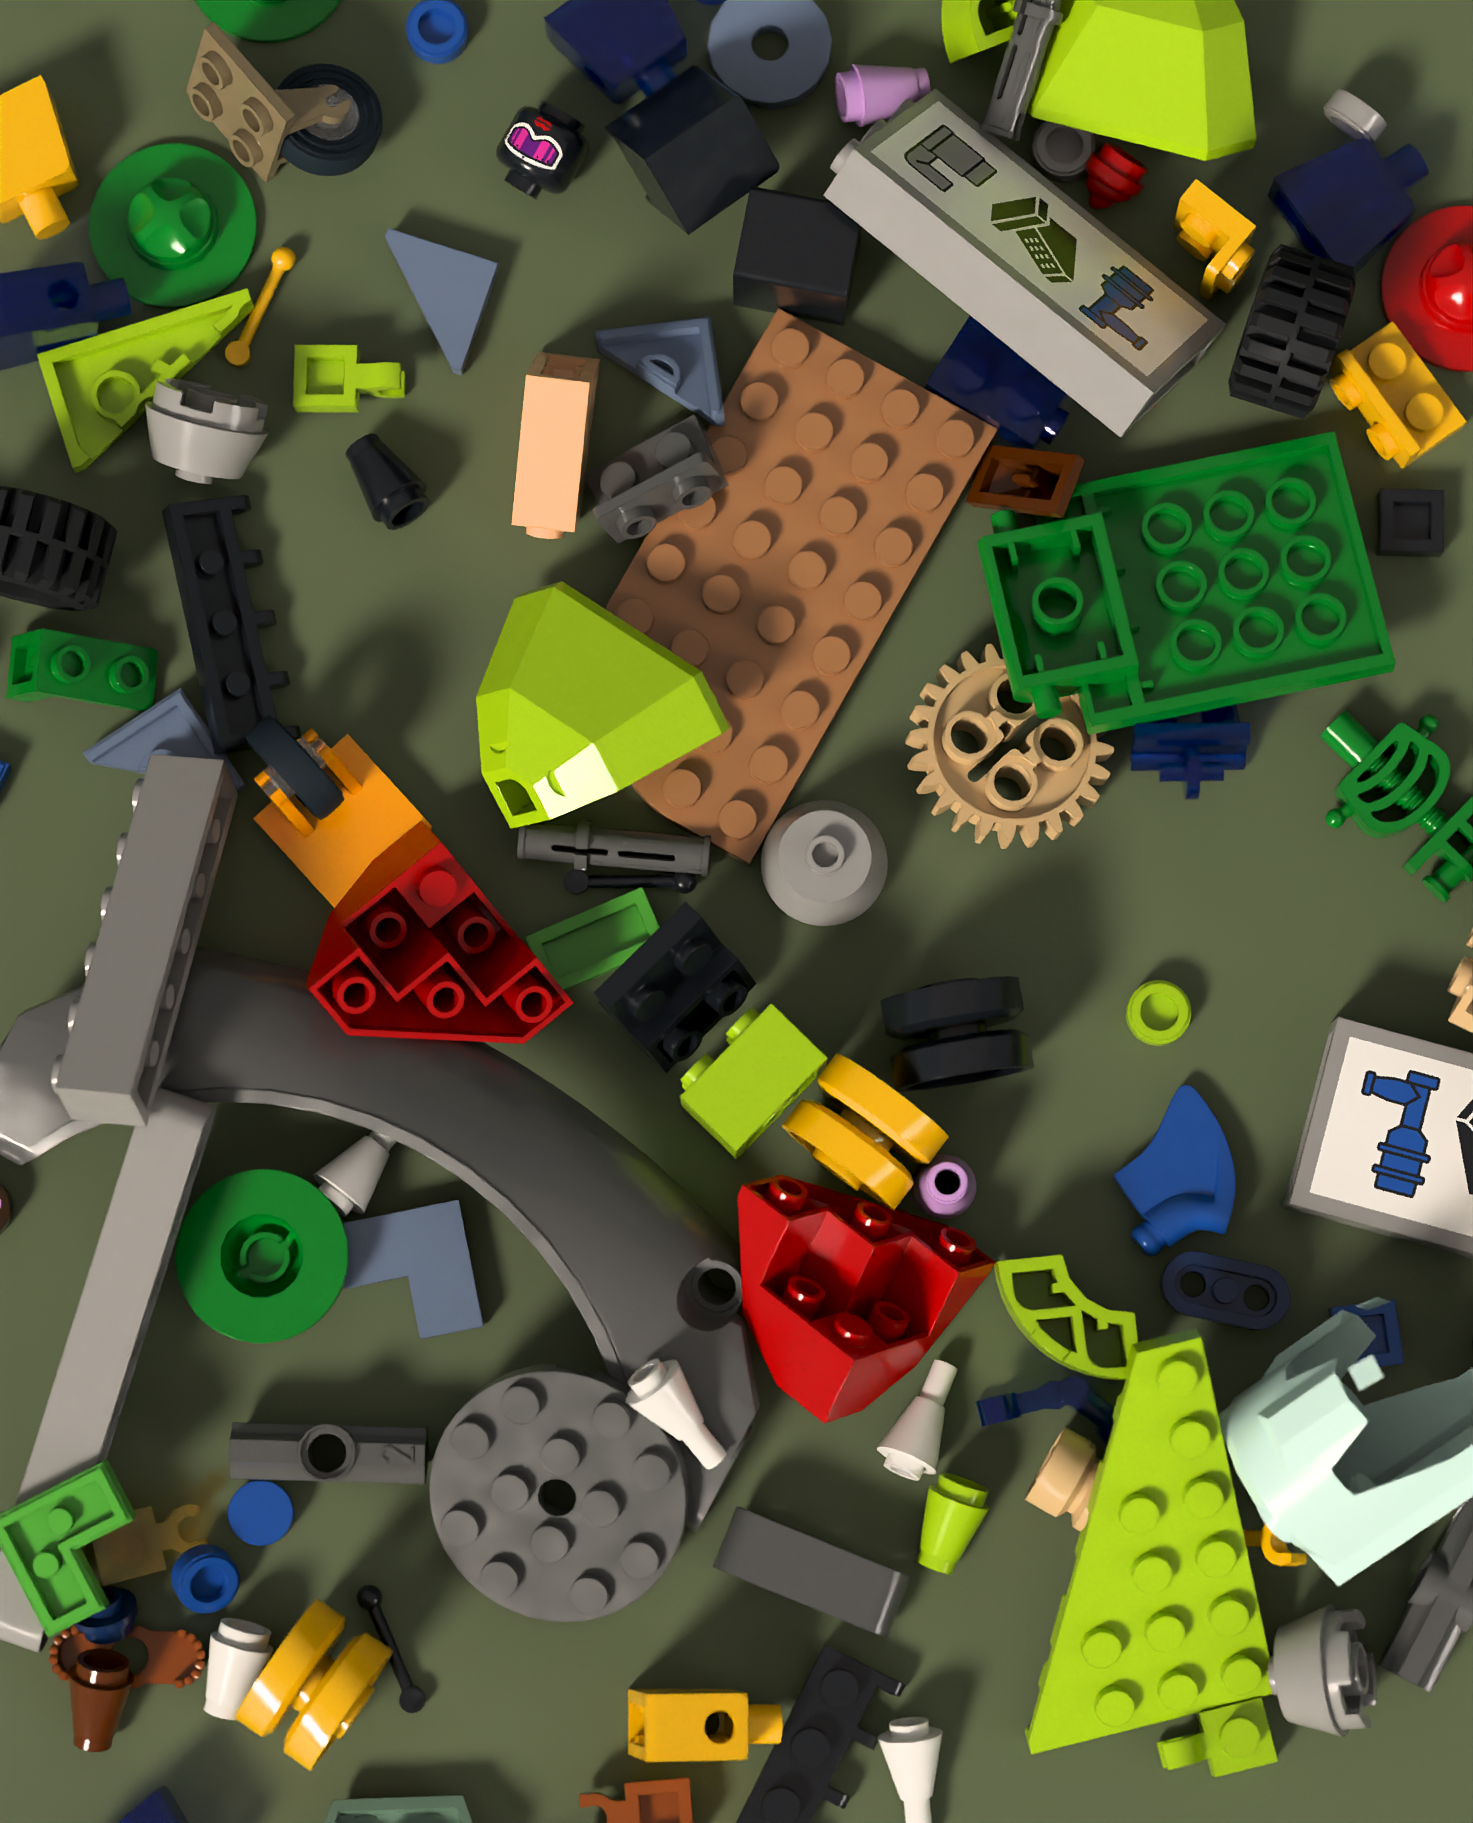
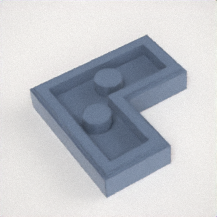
M459 1200L343 1223L349 1244V1266L344 1284L345 1289L408 1277L421 1340L485 1327Z

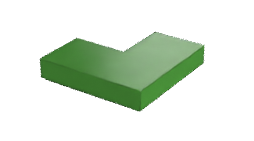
M107 1458L0 1513V1547L47 1637L105 1609L110 1604L81 1547L133 1521L137 1515Z

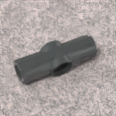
M232 1422L229 1441L230 1479L320 1481L325 1483L426 1484L429 1450L428 1427ZM329 1434L340 1438L346 1448L344 1463L333 1472H325L317 1467L312 1454L318 1439Z
M1473 1496L1460 1505L1437 1551H1431L1418 1570L1407 1594L1406 1602L1409 1605L1378 1663L1379 1666L1427 1692H1431L1434 1684L1437 1683L1442 1668L1449 1659L1461 1632L1466 1633L1473 1625Z

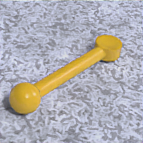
M279 247L272 253L271 262L273 267L254 305L255 309L252 310L238 341H233L226 347L225 356L234 367H244L250 362L251 351L249 345L284 271L290 270L295 264V254L288 247Z

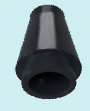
M368 434L361 437L347 449L345 455L351 463V468L375 521L383 522L389 530H397L409 525L426 511L430 501L425 495L427 488L425 482L385 443H382L376 434Z

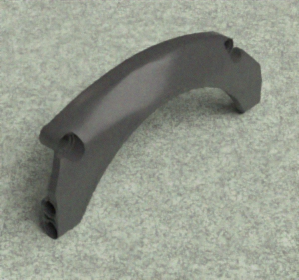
M196 946L158 1087L205 1103L272 1104L317 1112L369 1128L425 1155L460 1177L496 1206L538 1249L567 1288L595 1338L611 1377L628 1385V1381L634 1372L650 1360L659 1359L662 1363L671 1359L678 1361L704 1419L703 1424L727 1452L725 1458L717 1466L706 1469L685 1442L676 1439L686 1462L690 1484L685 1526L697 1532L752 1429L750 1424L760 1407L746 1320L736 1314L742 1303L740 1245L685 1189L618 1131L555 1085L488 1044L474 1041L347 1035L306 987L305 984L309 972L257 958ZM84 985L19 1014L9 1034L0 1045V1155L19 1166L75 1134L104 1124L71 1120L59 1095L54 1092L52 1087V1069L55 1059L59 1054L65 1053L70 1035L68 1027L70 1006L76 997H81ZM711 1268L726 1270L732 1275L736 1288L732 1290L717 1288L711 1283L707 1270Z

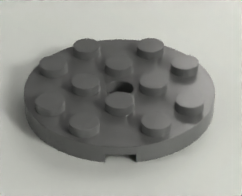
M543 1364L522 1368L498 1377L483 1386L460 1408L445 1429L438 1443L430 1473L429 1493L434 1524L440 1541L456 1568L477 1590L495 1603L513 1612L539 1620L554 1622L592 1620L621 1610L639 1599L660 1579L671 1563L681 1544L687 1519L690 1484L686 1462L675 1437L626 1403V1397L631 1387L599 1371L592 1374L575 1369L558 1368V1364ZM551 1479H561L569 1483L576 1493L575 1505L572 1508H559L551 1503L546 1504L543 1492L544 1483Z

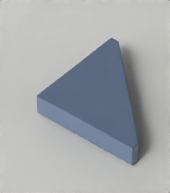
M388 228L385 235L386 242L403 272L429 327L432 329L452 372L462 376L499 270L498 263Z
M710 316L595 331L597 348L600 353L714 426L725 425Z
M181 688L83 752L90 764L141 774L146 773L151 754L224 760L237 792L247 788L225 753L214 755L209 729Z

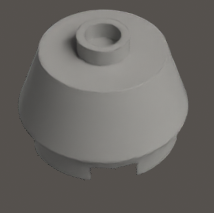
M166 378V383L157 380L153 401L145 402L152 459L176 468L175 476L191 482L212 484L214 477L240 479L269 434V430L264 428L268 404L245 394L241 395L239 404H237L238 398L212 390V385L172 378Z
M831 800L803 803L786 812L770 829L761 852V874L766 890L772 900L790 917L815 926L839 925L863 914L872 906L881 893L888 870L885 843L874 823L856 808Z
M1329 1604L1278 1628L1274 1641V1656H1270L1268 1661V1678L1273 1695L1278 1696L1282 1713L1288 1722L1341 1737L1346 1736L1350 1729L1371 1727L1369 1715L1364 1714L1363 1707L1376 1706V1668L1374 1653L1365 1652L1363 1644L1358 1642L1356 1630L1364 1629L1366 1624L1365 1618L1359 1609L1336 1610L1333 1605Z

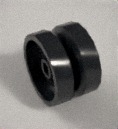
M1019 977L964 978L944 981L882 999L880 1002L886 1035L901 1040L927 1038V1042L899 1049L890 1058L894 1087L897 1092L922 1091L970 1084L1021 1073L1034 1067L1029 1034L1015 1029L987 1031V1027L1014 1020L1023 1012L1024 1005Z

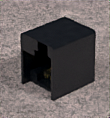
M697 65L691 66L604 127L607 133L614 137L647 193L645 196L647 201L688 235L749 193L751 186L757 187L775 175L780 167L743 99Z
M751 186L733 273V305L776 313L779 308L794 317L844 326L862 227L829 200Z

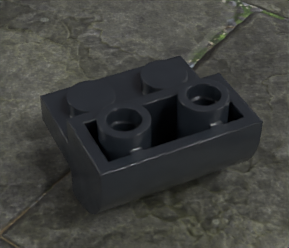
M685 902L594 992V995L599 999L598 1003L608 1015L667 1073L677 1062L686 1060L694 1054L700 1046L702 1038L723 1017L736 1012L746 1000L748 992L757 983L740 960L720 942L705 920Z

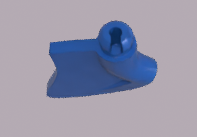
M1183 1085L1175 1092L1152 1142L1142 1154L1113 1175L1123 1194L1143 1219L1141 1224L1132 1229L1131 1239L1134 1244L1138 1243L1142 1248L1141 1252L1144 1255L1150 1257L1156 1256L1164 1246L1171 1248L1188 1234L1197 1230H1207L1225 1235L1235 1200V1171L1226 1137L1217 1119L1199 1093L1192 1086Z

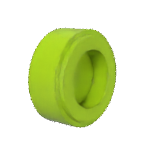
M1164 980L1150 981L1141 985L1132 994L1126 1007V1021L1130 1031L1140 1041L1153 1046L1167 1045L1177 1040L1186 1031L1191 1020V1005L1185 992L1177 985Z

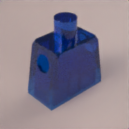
M569 0L544 17L546 37L550 43L616 105L623 103L640 90L646 98L677 77L672 68L682 62L687 56L686 37L668 0Z
M1364 137L1282 172L1274 178L1267 196L1307 252L1355 268L1356 274L1409 222L1416 207L1405 190L1429 175V170L1424 158L1412 144L1407 143L1383 160L1370 140Z
M82 262L1 273L0 370L39 361L37 357L39 353L97 336L98 321L131 315L130 299L124 278L89 284L86 269Z

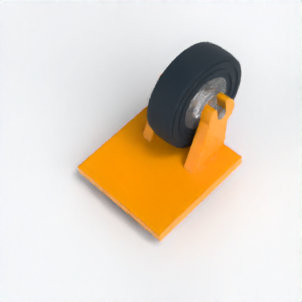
M268 715L258 722L245 736L250 746L268 765L254 778V781L272 801L253 819L334 908L369 864L421 820L430 830L433 829V826L349 734L330 748L312 728L296 740L275 718Z

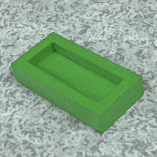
M640 887L528 935L525 939L530 950L566 992L617 970L659 928V924L643 888Z

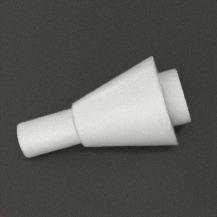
M372 1131L369 1136H363L313 1174L315 1180L321 1185L319 1190L332 1202L340 1215L346 1216L350 1210L362 1215L365 1213L390 1156L388 1152L397 1141Z
M653 1359L634 1372L628 1381L631 1389L626 1397V1403L676 1439L683 1440L706 1469L717 1466L725 1458L727 1452L703 1424L704 1419L678 1361L671 1359L662 1363L659 1359Z
M934 1360L920 1395L913 1399L877 1446L878 1452L887 1457L884 1467L891 1472L915 1481L920 1480L922 1473H937L945 1414L943 1405L958 1369L941 1360Z
M905 1717L893 1720L889 1723L890 1730L881 1733L878 1736V1740L899 1797L904 1801L906 1823H932L930 1798L933 1796L943 1731L936 1727H929V1721L924 1717Z

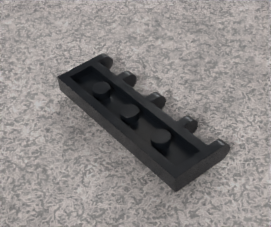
M248 495L168 504L162 511L214 755L253 749L245 737L247 733L268 715L277 720L271 690L290 685L288 671L267 673L257 629L274 626L277 624L274 610L253 611L244 569L262 565L264 563L261 550L258 549L240 551L233 515L242 514L252 509ZM300 726L284 727L297 741L302 740Z
M824 1643L782 1728L780 1744H774L736 1823H810L822 1798L845 1809L851 1797L829 1786L837 1766L851 1739L872 1750L875 1749L879 1741L878 1737L858 1727V1724L877 1686L890 1695L901 1697L906 1685Z

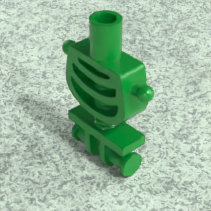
M1345 709L1319 736L1353 769L1334 790V794L1342 806L1327 812L1325 816L1327 825L1331 828H1339L1345 823L1346 819L1351 817L1363 833L1373 838L1381 839L1405 832L1415 823L1421 824L1420 828H1425L1426 834L1430 833V839L1402 868L1412 876L1435 853L1444 863L1432 876L1426 875L1422 882L1437 899L1446 903L1451 898L1449 894L1463 880L1468 883L1473 880V867L1470 865L1473 862V827L1466 821L1473 814V796L1452 817H1446L1445 812L1441 813L1440 807L1436 808V802L1447 786L1451 766L1446 753L1435 743L1427 739L1430 734L1438 729V719L1432 714L1422 716L1417 730L1401 722L1379 742ZM1392 747L1393 751L1390 758L1383 757L1384 752ZM1409 748L1413 753L1414 759L1408 774L1403 776V771H1398L1397 765ZM1427 762L1430 764L1434 774L1433 785L1428 796L1427 794H1422L1423 791L1421 789L1418 790V786L1414 785L1423 773ZM1363 773H1368L1367 780L1358 782L1357 779ZM1377 786L1382 787L1383 792L1387 791L1385 797L1370 803L1364 802L1359 798ZM1395 803L1397 806H1402L1401 810H1406L1408 815L1401 820L1393 822H1382L1373 817L1384 812ZM1453 834L1468 846L1461 854L1447 842Z

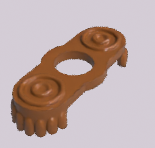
M135 1624L133 1631L126 1636L138 1638L147 1647L149 1655L146 1667L143 1671L134 1675L131 1689L142 1687L147 1683L175 1684L177 1688H183L185 1684L191 1685L194 1683L195 1679L201 1676V1670L206 1665V1652L203 1648V1643L197 1639L195 1634L188 1633L184 1629L179 1631H151L145 1626ZM72 1626L70 1629H64L61 1635L54 1638V1644L49 1648V1652L52 1654L49 1657V1662L53 1665L52 1671L55 1674H59L60 1680H68L69 1683V1670L77 1664V1657L81 1652L90 1649L113 1650L117 1642L94 1644L89 1642L85 1638L84 1633L80 1632L75 1626Z

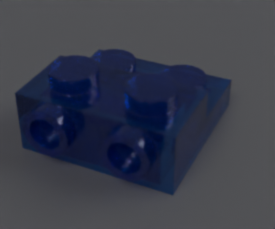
M971 315L925 385L926 390L997 428V435L1017 448L1035 450L1040 440L1051 445L1070 415L1069 412L1062 408L1069 395Z

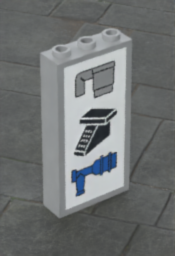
M936 88L916 103L909 98L906 99L896 109L888 122L882 118L879 119L868 130L861 142H858L855 138L850 140L831 164L830 169L837 175L823 196L1120 438L1195 368L1226 326V323L990 132L980 129L981 125Z
M1341 1017L1332 1021L1325 1041L1283 1208L1473 1259V1053Z

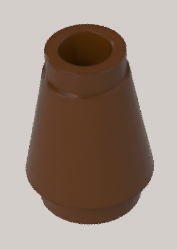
M108 1649L83 1651L77 1657V1664L69 1670L74 1732L73 1744L81 1750L103 1752L112 1747L113 1737L115 1736L134 1681V1675L129 1670V1659L119 1652Z

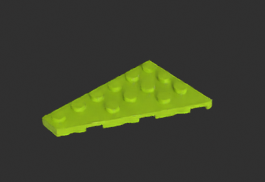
M1197 1328L1132 1344L1124 1372L1126 1376L1123 1392L1117 1397L1112 1415L1114 1424L1104 1460L1100 1459L1087 1505V1522L1079 1534L1075 1548L1077 1558L1067 1594L1063 1593L1052 1631L1050 1639L1052 1648L1049 1659L1043 1665L1038 1686L1040 1691L1030 1727L1025 1729V1736L1031 1755L1273 1694L1268 1678L1269 1651L1203 1342Z

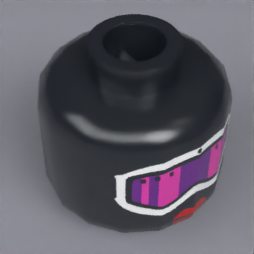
M543 100L538 108L533 106L520 108L496 150L499 162L509 169L504 181L534 199H537L542 189L552 194L564 193L589 152V143L581 135L585 125Z

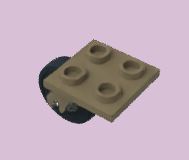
M215 22L204 28L186 92L197 114L205 121H212L229 140L230 148L238 161L248 168L252 167L265 183L274 178L279 165L287 161L311 174L338 176L357 169L372 155L382 132V109L374 90L363 78L341 66L311 64L293 71L281 82L276 90H273Z

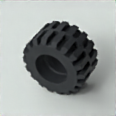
M1280 244L1271 253L1253 301L1229 376L1230 396L1300 419H1304L1314 409L1328 375L1356 287L1354 267L1284 244Z
M0 485V596L60 610L80 611L98 607L118 531L103 517L81 506L48 495Z

